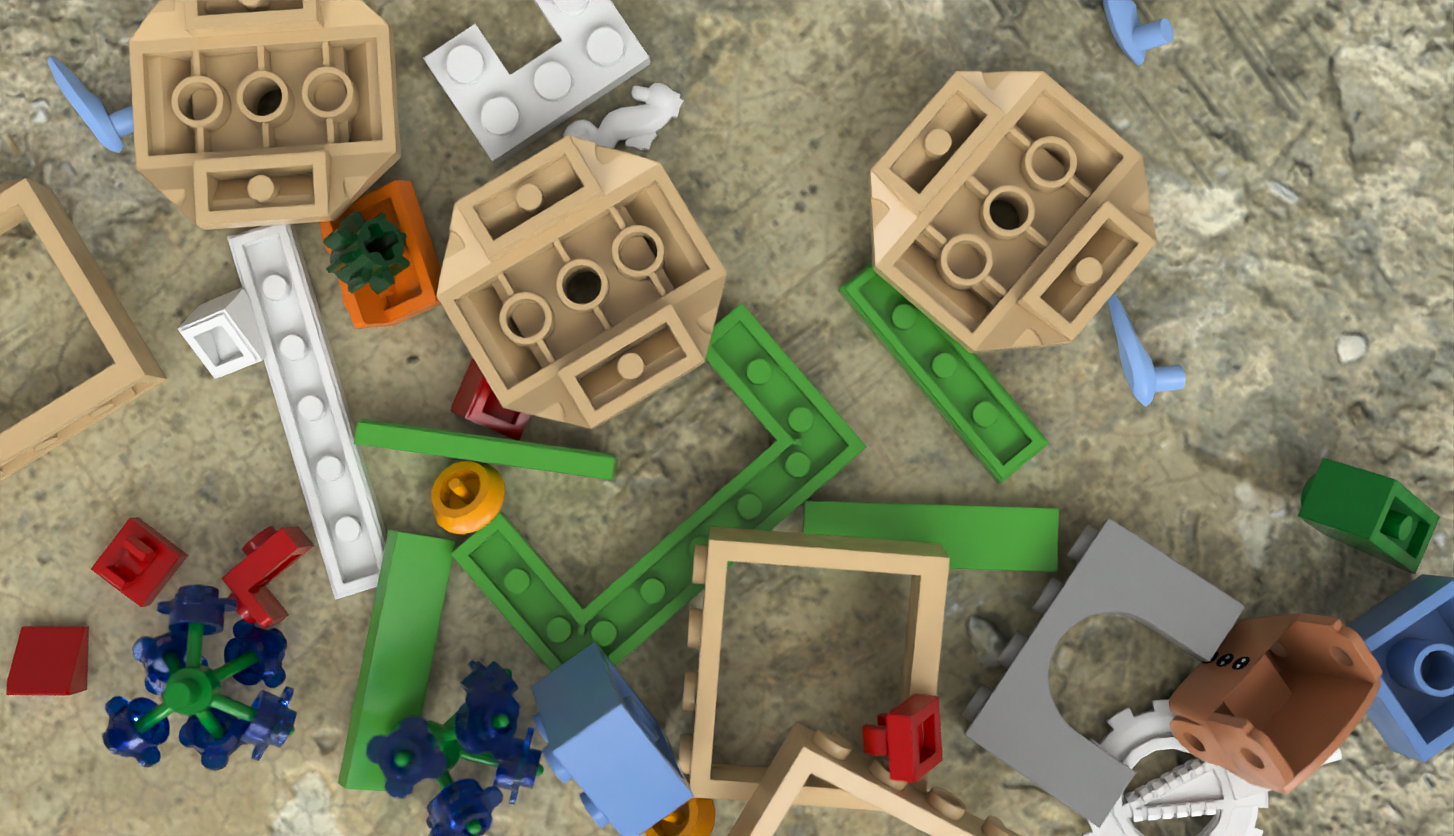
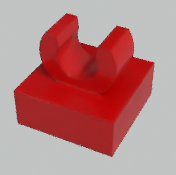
M139 517L129 518L92 566L91 570L138 606L145 607L152 604L187 558L188 554Z
M913 694L890 712L877 715L878 725L865 724L862 726L864 753L876 756L889 755L890 780L916 783L943 761L939 696Z

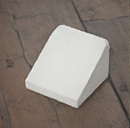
M243 287L199 305L178 327L179 332L215 379L260 362L266 357L252 304Z

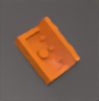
M395 180L358 198L335 221L319 222L323 242L328 235L336 229H340L339 222L353 211L357 210L365 222L383 212L386 215V220L392 223L400 233H405L407 236L404 240L402 256L410 262V266L396 276H393L395 284L382 293L376 294L368 282L352 294L348 292V284L338 278L342 290L343 304L350 314L353 325L357 329L394 326L441 305L436 297L441 267L411 181ZM324 244L325 249L331 255L332 249Z

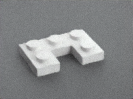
M533 0L561 42L511 75L476 24L423 58L495 166H498L650 65L649 56L611 0Z

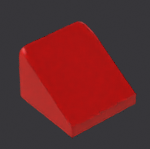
M472 358L452 403L451 412L519 441L530 415L503 408L474 358Z
M89 626L21 627L7 678L6 695L66 696L86 691Z

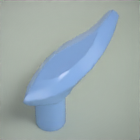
M1102 0L1113 37L1126 56L1136 65L1140 66L1143 63L1146 50L1166 45L1173 41L1174 31L1168 19L1163 18L1141 25L1136 4L1132 0Z
M50 56L47 62L62 93L102 146L110 151L120 153L124 146L121 138L134 133L132 105L108 114L101 99L88 91L68 67L57 58Z
M1114 292L1108 299V304L1118 341L1122 369L1133 395L1146 407L1152 402L1155 392L1183 389L1185 385V372L1179 364L1153 366L1147 350L1135 333L1123 304Z

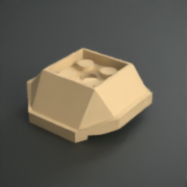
M160 0L147 14L129 41L136 170L177 206L196 226L204 230L335 221L401 158L394 33L389 24L363 0ZM280 90L282 100L277 110L269 115L259 116L258 104L260 99L270 91Z
M956 71L871 168L868 174L873 270L969 353L1071 343L1157 243L1153 217H1150L1148 185L1143 155L1044 71L992 73ZM1005 201L1015 207L1019 215L1017 229L1005 230L998 227L992 221L990 216V205L992 202Z
M567 135L455 202L449 229L451 232L443 259L436 297L503 408L593 430L705 363L727 279V272L660 162L628 152L599 146L595 142ZM583 272L597 275L601 279V290L593 301L586 304H577L569 300L567 288L574 276Z

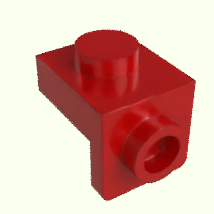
M273 525L265 528L243 546L242 551L247 557L221 578L232 591L228 595L230 604L248 623L255 624L258 622L260 626L266 628L279 624L289 616L285 608L266 586L315 546L299 526L282 527L278 531Z

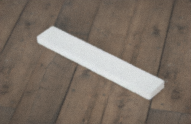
M294 224L266 225L228 236V242L241 285L246 290L252 304L266 353L264 363L335 600L375 588L378 584L387 532L361 446L354 444L356 429Z

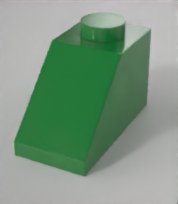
M1327 458L1322 459L1316 474L1312 475L1305 483L1301 494L1302 507L1298 514V517L1322 534L1413 574H1416L1440 519V516L1396 479Z

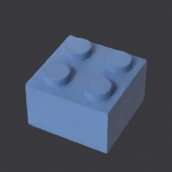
M1422 574L1346 626L1359 634L1382 669V675L1379 677L1382 684L1366 715L1391 751L1424 763L1454 743V577Z
M593 642L531 686L538 712L532 716V719L544 740L549 744L542 749L543 755L550 768L563 783H567L573 778L584 791L580 794L581 801L599 827L603 828L610 823L620 836H639L694 797L665 730L596 642Z

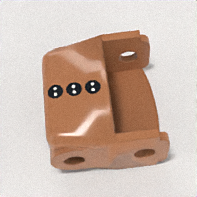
M1295 613L1242 619L1231 628L1211 660L1201 661L1172 693L1169 699V708L1174 715V719L1170 722V729L1180 744L1200 760L1221 766L1252 785L1288 794L1323 765L1356 728L1380 689L1382 683L1379 677L1382 675V669L1359 634L1353 629L1344 626L1339 618Z

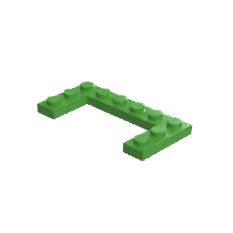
M742 303L714 326L706 361L776 442L599 596L584 607L503 512H498L489 524L476 531L451 553L452 557L551 672L593 642L599 645L614 666L619 664L704 589L705 584L692 583L695 545L708 546L709 526L771 531L867 448ZM727 561V569L736 561Z

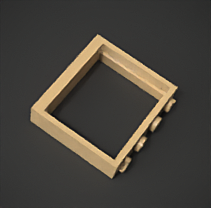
M28 178L9 180L0 184V235L23 221L29 220L115 363L0 433V482L167 380L52 189Z
M709 526L708 546L695 545L692 583L705 584L703 609L690 608L687 648H700L698 672L685 671L682 711H695L693 734H680L678 757L683 773L690 774L689 786L695 798L749 801L769 768L711 763L727 561L912 575L899 704L913 694L936 696L950 557L941 544ZM810 773L792 805L883 811ZM928 773L916 783L908 782L909 785L927 793Z
M798 722L794 724L728 836H773L810 773L931 836H1021L1006 828L1000 818L990 815L984 821L966 811L967 807L959 798L943 788L932 786L930 791L924 793L909 785L908 782L890 780L888 759L876 756L872 762L853 752L852 745L835 731H832L830 735L820 729H817L815 732Z

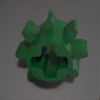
M355 210L339 222L340 229H336L323 241L328 248L332 249L330 255L331 264L326 268L328 273H335L342 282L348 284V292L352 294L368 282L371 289L376 294H380L395 284L393 276H396L410 266V262L402 256L404 240L407 236L405 233H400L392 223L387 221L386 215L383 212L365 222L362 215Z

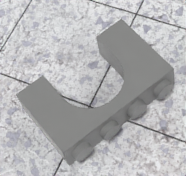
M1110 518L1105 520L1098 530L1089 524L1086 525L1067 554L1068 557L1076 561V564L1063 583L1054 577L1050 579L1031 608L1041 615L1028 636L1016 630L996 660L997 663L1006 669L992 690L981 683L961 713L962 717L970 721L964 730L965 736L1099 828L1136 772L1075 731L1058 712L1049 687V666L1058 642L1071 627L1085 618L1096 614H1118L1139 621L1197 660L1210 661L1246 607Z

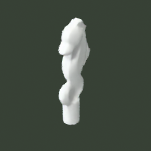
M654 83L649 88L633 86L632 97L637 101L645 103L644 105L622 107L609 112L599 128L588 120L574 121L565 130L563 138L571 135L612 149L615 148L617 142L626 141V148H635L641 152L643 150L649 151L652 142L657 137L656 132L661 130L671 118L678 119L679 109L684 100L680 99V93L672 91L667 85L662 83Z

